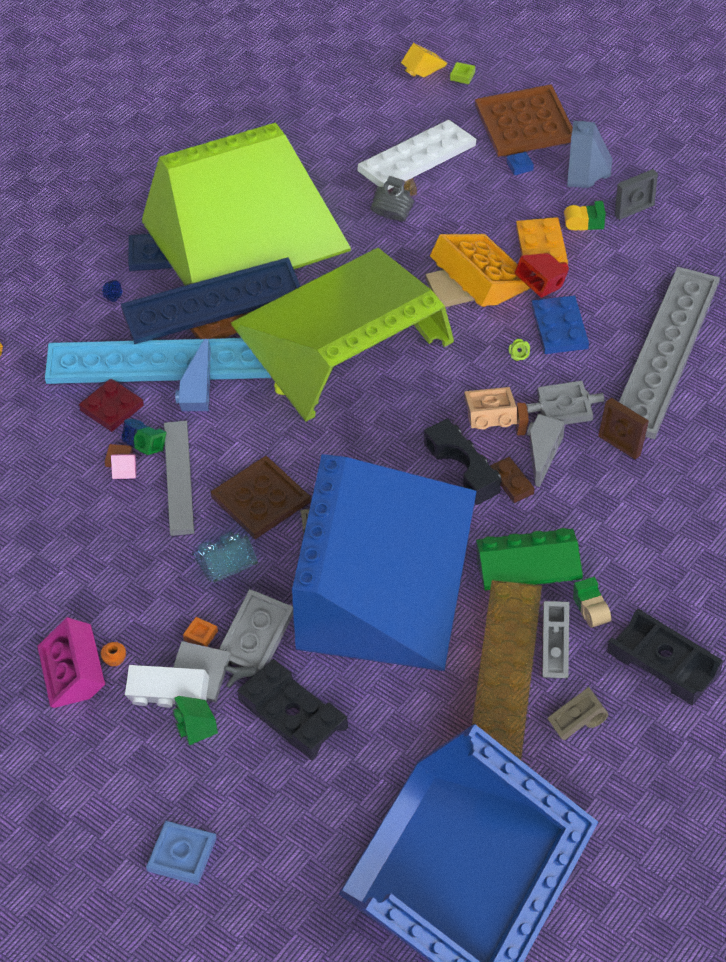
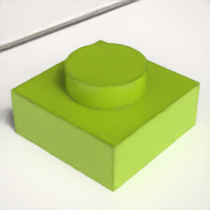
M456 62L450 74V80L469 84L475 74V66Z

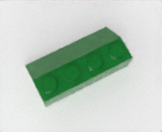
M560 528L546 532L535 531L528 534H510L502 537L488 536L483 539H476L477 565L485 591L583 579L578 541L573 528Z

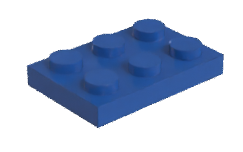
M575 295L532 301V310L544 354L589 349L588 337Z

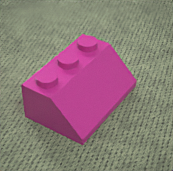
M67 617L37 646L50 707L56 708L91 699L105 685L91 624Z

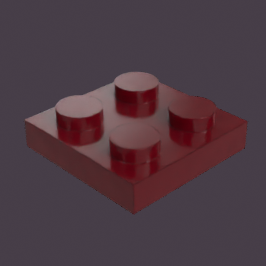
M109 379L79 404L80 411L111 432L144 406L142 398L113 379Z

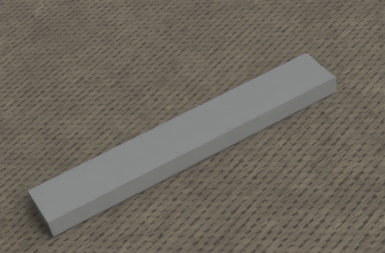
M187 421L164 423V431L167 432L165 452L170 535L195 534Z

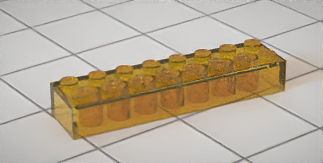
M492 580L472 725H477L522 761L542 585Z

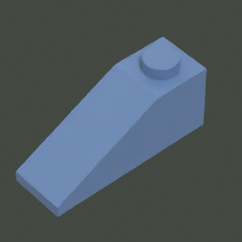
M209 339L203 340L180 380L179 390L175 392V401L179 403L181 411H209L211 361Z

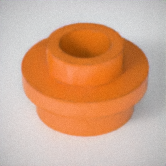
M110 642L101 650V658L109 666L120 665L126 657L125 647L118 642Z

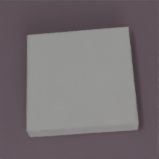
M181 641L173 668L205 670L209 675L206 698L208 701L217 702L226 672L224 667L228 666L231 654L227 651Z

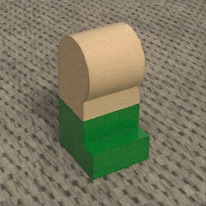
M591 577L575 582L573 599L589 627L593 628L611 622L609 607L598 589L596 578Z

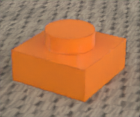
M195 617L184 632L183 639L188 643L208 647L218 633V628L212 623Z

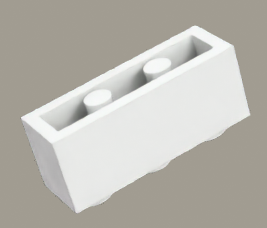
M129 665L125 696L134 705L147 706L149 702L157 703L158 706L167 708L175 704L174 697L177 696L207 700L209 675L202 669Z

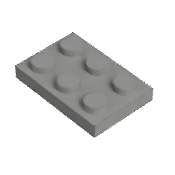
M249 589L219 650L230 652L229 663L238 667L257 666L258 671H260L271 661L293 616V606Z

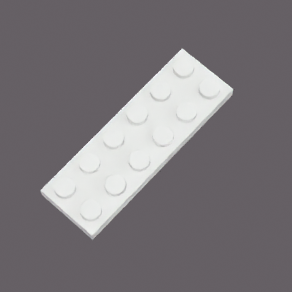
M447 120L359 163L357 171L379 187L384 186L389 176L407 181L476 146V138L450 120ZM389 185L388 190L393 188L394 186Z

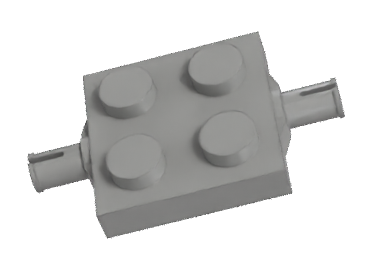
M583 381L538 387L539 402L526 405L528 414L541 412L544 416L564 421L566 425L593 421L591 404L604 402L603 392L590 395L585 390Z

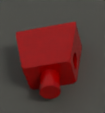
M548 253L523 255L520 257L514 274L542 298L563 286L569 267L566 262H558Z

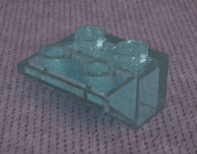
M225 533L219 536V541L211 543V541L202 543L197 546L198 550L192 552L208 581L214 583L258 564L248 536L240 535L239 533Z

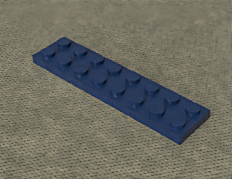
M287 257L121 303V310L135 345L252 312L301 286L290 259Z

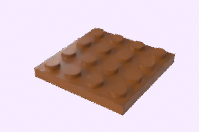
M552 84L475 99V107L498 157L571 143L573 127Z

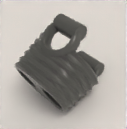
M389 176L383 187L376 188L370 209L385 218L405 222L414 204V200L410 197V191L404 190L405 180ZM389 185L394 186V189L390 194L388 192Z

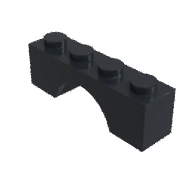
M447 418L424 430V445L437 460H456L468 469L463 475V487L477 492L476 505L500 494L502 479L499 472L489 466L486 458L475 450L470 440H466L457 425H453Z

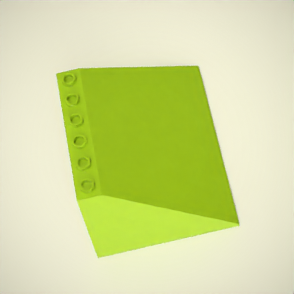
M276 122L160 156L158 159L142 223L185 286L289 257L293 269H297L351 251V247L289 140Z
M379 248L231 322L233 328L305 422L315 417V405L319 402V397L333 367L411 325L415 326L428 344L432 343L434 339L441 340L444 347L454 342L444 304L429 287Z

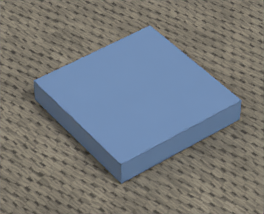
M165 821L147 863V871L198 885L217 839L216 834Z

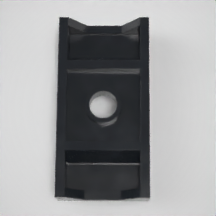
M640 609L634 612L628 627L617 639L611 637L608 641L607 653L627 665L633 662L670 685L672 694L692 706L721 673L722 659ZM667 650L672 655L663 657L658 652Z
M272 659L237 690L238 700L242 705L312 761L316 758L322 743L336 730L345 731L348 728V719L345 714L328 702L325 705L293 680L292 673L275 659ZM291 708H296L300 711L297 715H288L286 713Z

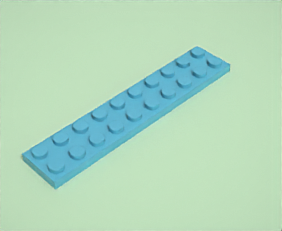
M242 338L209 339L211 347L210 380L271 378ZM204 339L149 340L135 345L133 341L49 343L45 381L46 384L107 382L109 379H113L116 382L181 380Z

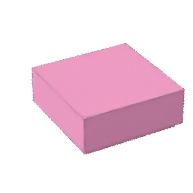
M136 454L111 455L112 479L137 477Z

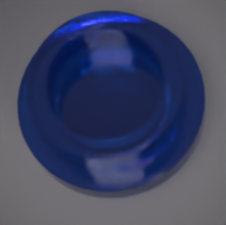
M111 280L104 284L102 290L104 298L110 302H116L121 297L122 287L119 281Z

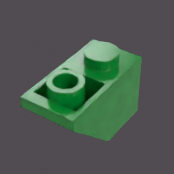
M185 696L174 697L176 708L172 709L177 721L175 726L181 738L185 737L189 745L218 734L216 719L206 700Z

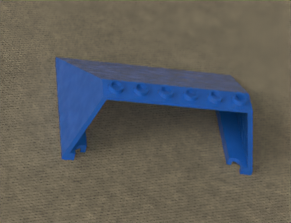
M322 454L292 587L296 650L445 671L477 492L468 488L348 457Z
M474 724L416 763L338 895L429 962H524L592 836L598 821Z

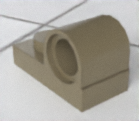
M588 687L547 719L560 738L566 740L584 725L589 728L599 726L607 719L608 712L594 692Z

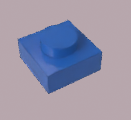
M526 151L507 156V164L514 176L533 171L534 164Z

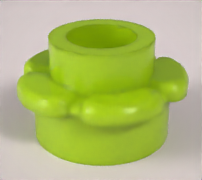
M516 339L513 341V344L509 345L508 352L513 360H525L529 356L530 345L527 341Z

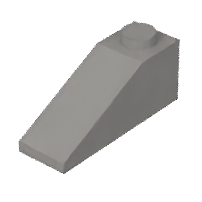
M538 414L535 422L530 423L527 435L530 436V453L535 486L540 487L564 438L565 427L564 421Z
M544 601L543 678H568L569 602Z

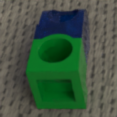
M137 419L124 420L121 439L129 446L146 455L163 451L167 432L162 429L155 430Z

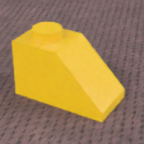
M414 42L401 61L407 67L405 70L407 73L414 77L419 75L423 78L447 65V62L436 53Z

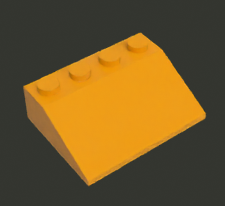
M440 234L430 254L436 265L444 269L449 274V277L454 279L464 291L468 292L480 306L498 305L530 289L514 274L518 264L486 234Z

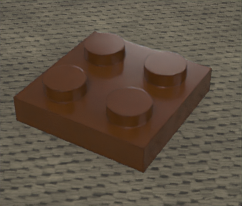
M610 398L605 402L598 437L636 460L641 456L649 420Z

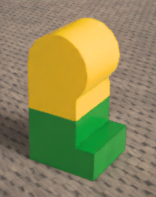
M595 201L593 206L580 207L571 205L564 210L566 227L570 230H600L605 227L606 213L603 201Z

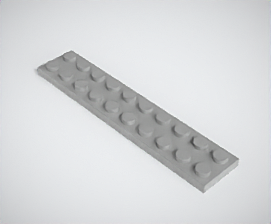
M677 267L619 401V403L649 420L645 437L655 439L719 285L720 277Z

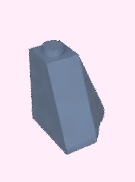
M574 121L567 187L589 188L595 185V181L611 176L613 159L595 122Z

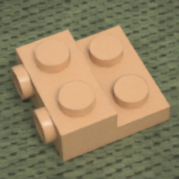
M510 387L464 391L471 428L486 429L491 426L509 427L512 424H517V406Z

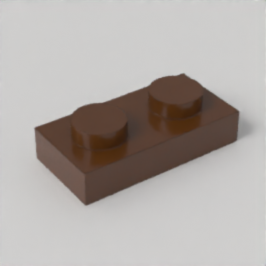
M511 457L490 465L493 470L499 472L502 479L500 486L513 503L534 494L535 488Z

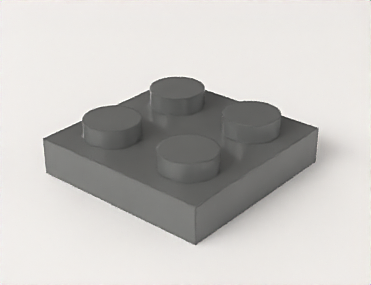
M654 169L617 184L615 216L619 220L655 205L658 173Z

